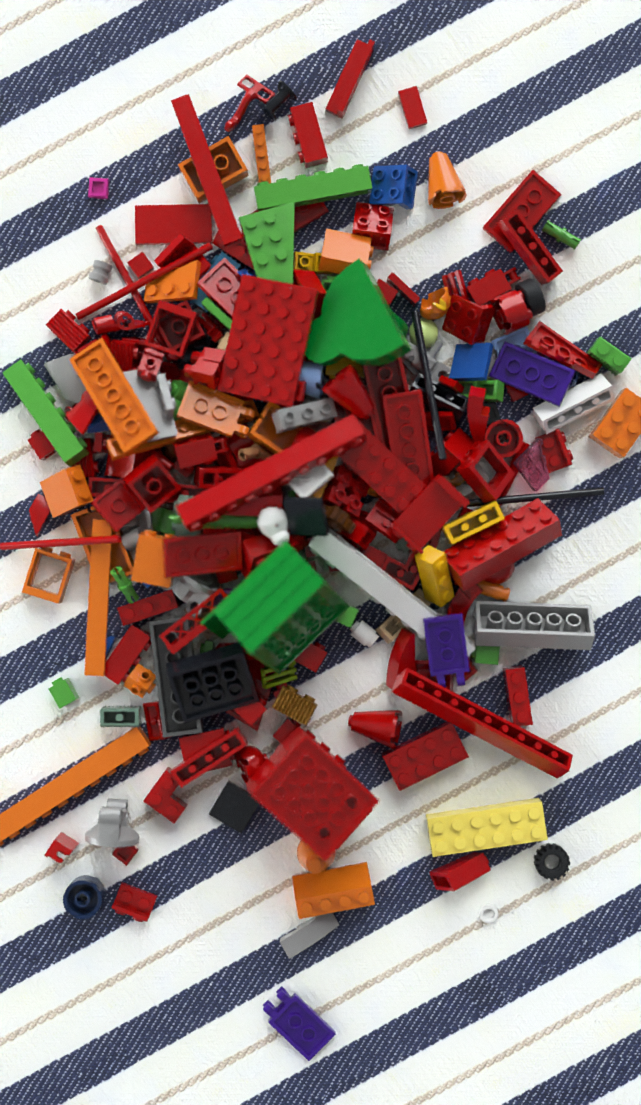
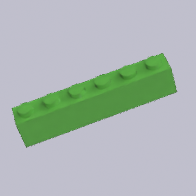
M357 164L352 166L351 169L346 170L344 168H336L333 172L325 173V171H319L314 173L313 176L308 177L303 174L291 180L281 178L276 180L275 183L260 182L257 186H254V192L259 212L295 202L294 207L369 194L372 193V183L369 167Z
M20 359L2 373L60 457L71 467L89 454L86 449L88 445L82 437H77L75 426L65 420L66 414L61 407H56L54 396L50 392L46 393L44 390L46 385L40 377H35L33 373L36 371L29 362L26 364Z

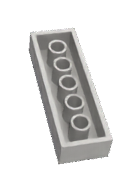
M475 602L473 613L475 646L591 650L595 632L591 605Z

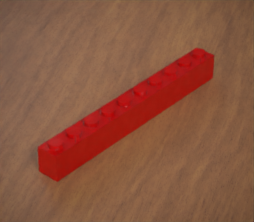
M352 414L175 507L189 532L199 531L203 528V525L218 521L221 516L237 511L240 506L254 502L257 497L263 494L272 493L278 486L289 484L294 478L308 474L311 469L317 466H324L328 460L343 456L351 448L360 447L367 441L365 433L355 415Z
M405 668L396 677L392 693L557 779L569 772L573 758L571 753L409 668Z

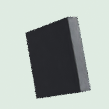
M286 497L284 499L290 535L327 536L329 534L323 498Z
M228 780L210 810L209 815L237 832L242 833L258 807L259 802L249 792Z

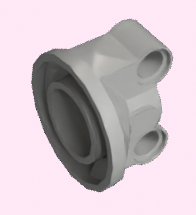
M216 573L174 577L173 585L170 588L160 587L163 590L172 589L179 599L187 603L186 610L189 612L196 607V602L200 604L223 586L219 584ZM202 607L198 615L206 612L209 608Z
M108 798L106 807L102 806L101 811H99L98 824L85 832V841L104 847H129L138 844L139 834L128 825V800Z

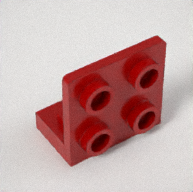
M357 202L352 234L372 238L370 246H374V249L388 251L394 207Z
M453 294L442 330L470 345L483 343L496 307L491 304L479 306L457 294Z

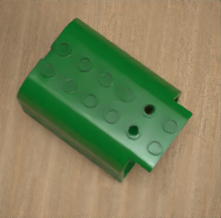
M284 540L200 623L221 639H224L232 632L250 654L277 674H280L349 605Z

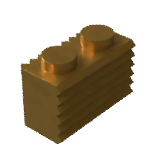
M291 685L283 686L272 708L307 726L317 707L316 699L307 694L303 697L297 693L299 690Z

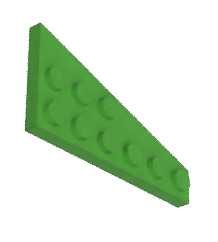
M295 202L239 217V223L256 277L293 284Z

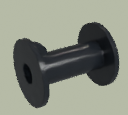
M281 80L277 85L279 92L266 105L262 101L258 102L262 111L273 121L277 120L274 112L289 97L294 101L297 100L295 93Z

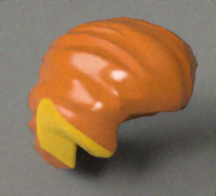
M443 287L429 293L428 300L424 298L421 300L420 315L424 319H440L447 313L451 299L448 287Z

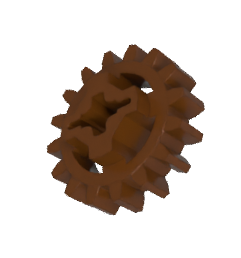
M324 504L328 527L335 532L341 533L343 530L345 533L352 534L356 525L350 519L351 516L336 505L329 507Z

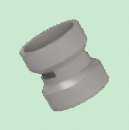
M94 260V269L90 272L88 278L94 282L107 285L108 275L106 273H110L113 266L100 260Z

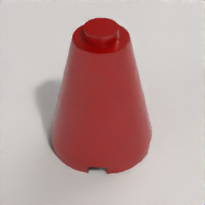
M349 364L335 374L336 376L332 380L330 379L323 386L322 390L359 419L363 417L367 419L374 413L373 408L375 406L355 367Z
M402 711L354 712L349 717L348 726L355 733L395 749L396 745L394 742L398 743L402 721H398L399 716H402Z

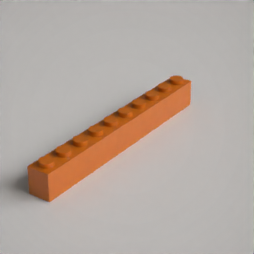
M141 726L134 727L0 814V846L4 844L3 840L7 837L11 840L20 834L19 830L24 826L28 829L37 823L35 819L38 817L45 818L52 813L51 809L55 806L61 808L67 804L69 797L74 796L76 798L84 793L83 788L88 785L93 787L101 782L99 778L105 774L109 777L117 771L116 767L122 764L124 767L132 762V757L136 754L141 756L148 752V747L152 743Z

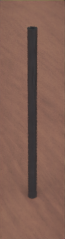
M413 311L411 315L439 460L443 461L447 459L420 315L419 311Z
M604 488L500 496L497 499V503L531 502L537 498L542 501L604 495ZM480 498L467 499L470 503L466 507L483 506L489 502L483 503Z

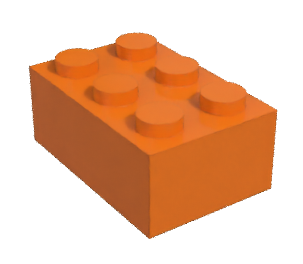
M229 136L209 146L224 189L249 176L248 169ZM192 157L179 163V169L197 202L200 204L207 200Z
M628 388L622 389L588 437L619 459L625 457L641 434V398Z

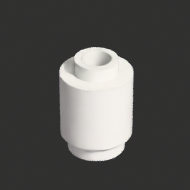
M363 620L360 622L356 621L350 628L352 631L350 635L363 646L367 645L369 648L379 637L376 631Z

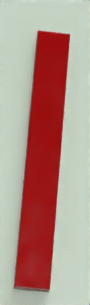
M187 94L171 100L223 244L228 246L243 239L190 95Z

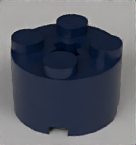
M90 875L75 878L63 895L65 910L77 919L92 917L98 912L104 902V886L99 878ZM84 894L85 896H87V900H85L84 897H81V895Z

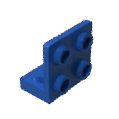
M408 165L374 166L372 193H370L369 204H398L406 210L413 209L418 171Z

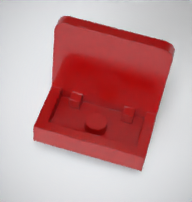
M180 233L154 261L162 268L192 252L197 247L191 240ZM204 255L186 263L189 264L195 260L201 262L199 279L211 268V264Z

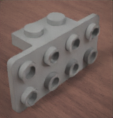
M138 370L123 372L159 431L158 435L147 442L176 437L177 429L173 415L177 405L175 398H171L170 392H172L170 381L166 380L165 374L160 372L155 383L153 381H144L138 377Z

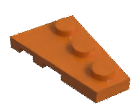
M195 260L146 284L144 301L150 304L158 303L159 300L173 302L197 299V282L200 277L201 262Z

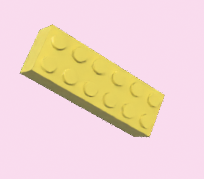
M539 798L425 814L433 857L548 840L543 805Z

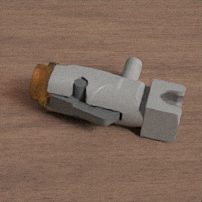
M439 340L435 342L429 352L427 351L431 378L438 383V373L440 371L443 373L451 372L449 367L434 359L443 345ZM408 342L412 351L402 357V362L413 375L423 374L418 346Z

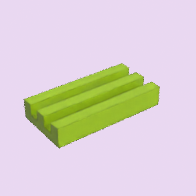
M293 661L288 666L289 669L284 670L280 674L274 673L266 676L267 673L273 672V670L269 667L260 669L262 688L268 689L297 679V675H295L297 670L294 667L296 661Z

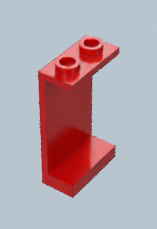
M438 474L391 524L394 529L392 533L400 540L404 538L408 542L406 546L414 553L418 551L422 554L424 552L422 548L461 506L465 508L470 502L442 475Z

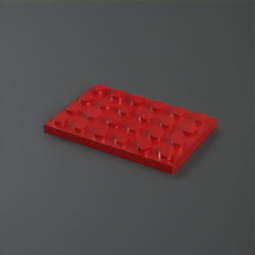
M242 274L217 391L293 407L319 290Z

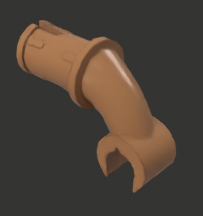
M253 444L251 447L238 451L241 461L252 458H262L265 460L275 455L270 454L258 444Z

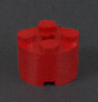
M511 290L492 299L490 302L491 305L494 304L496 307L493 318L498 328L506 331L504 332L505 335L528 326L530 319L533 318L531 309L527 308L524 302L525 297L521 290Z
M501 419L491 423L486 428L483 441L489 440L501 457L506 459L515 455L521 449L523 435L519 425L514 421ZM504 435L506 442L501 444L498 437Z

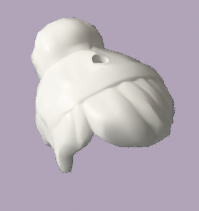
M278 507L262 509L256 520L261 532L272 539V542L278 546L284 540L288 543V520L284 509H279Z

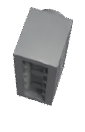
M332 398L280 409L272 414L277 434L328 422L337 417Z

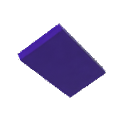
M504 341L489 374V378L499 380L508 386L560 407L576 370Z

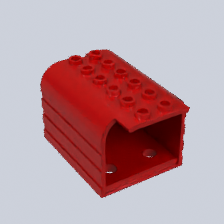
M300 727L294 729L279 744L275 752L261 764L246 785L250 794L325 862L340 848L380 802Z

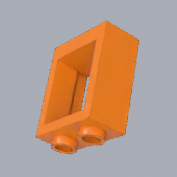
M50 547L35 548L22 593L60 604L63 601L76 559L71 558V554L66 552L54 553L52 552L53 548ZM42 555L67 562L58 594L33 586Z

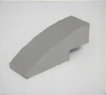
M333 913L314 916L298 925L297 929L281 937L280 944L290 959L322 939L339 926V923Z

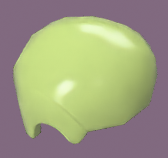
M421 317L420 321L427 349L432 347L437 341L438 328L432 320ZM412 322L409 329L410 341L417 346Z

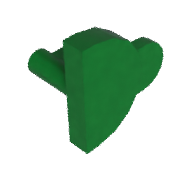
M357 259L348 265L332 281L323 299L322 314L312 322L305 355L309 360L320 366H330L344 357L362 366H382L412 351L406 339L408 333L407 323L390 309L369 267L361 259Z

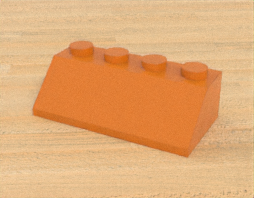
M367 862L326 869L316 874L310 872L292 876L299 919L375 905Z

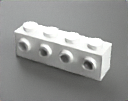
M600 373L594 376L593 379L590 378L567 390L560 407L546 401L533 407L536 421L544 432L548 434L615 400L613 388Z

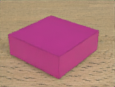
M89 177L88 197L108 199L109 179Z

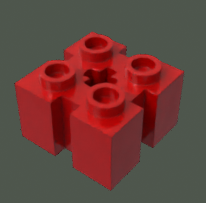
M342 465L335 466L332 472L334 477L328 481L321 498H323L324 504L329 507L331 505L340 507L351 516L350 519L358 518L364 504L360 499L366 497L370 486L360 476L352 477L353 472Z

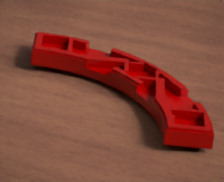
M478 584L465 591L459 588L450 603L446 615L462 613L463 624L465 625L468 610L477 596L483 592V589ZM468 656L470 672H464L465 681L478 671L470 656Z

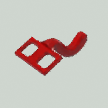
M246 74L237 83V86L246 91L245 96L234 116L225 123L224 130L231 132L235 129L252 100L258 99L266 104L275 93ZM244 80H248L251 83H253L254 86L252 88H248L247 86L242 84V82ZM263 90L270 96L264 99L258 93Z

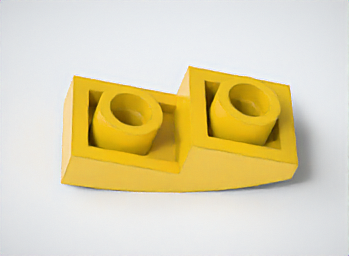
M296 251L293 253L294 270L314 271L316 274H333L332 272L319 270L321 253L311 254Z

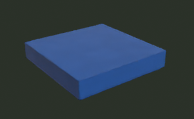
M492 343L456 344L449 378L456 381H486L494 345Z

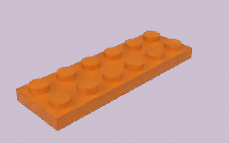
M102 338L69 359L126 455L159 434L158 429Z

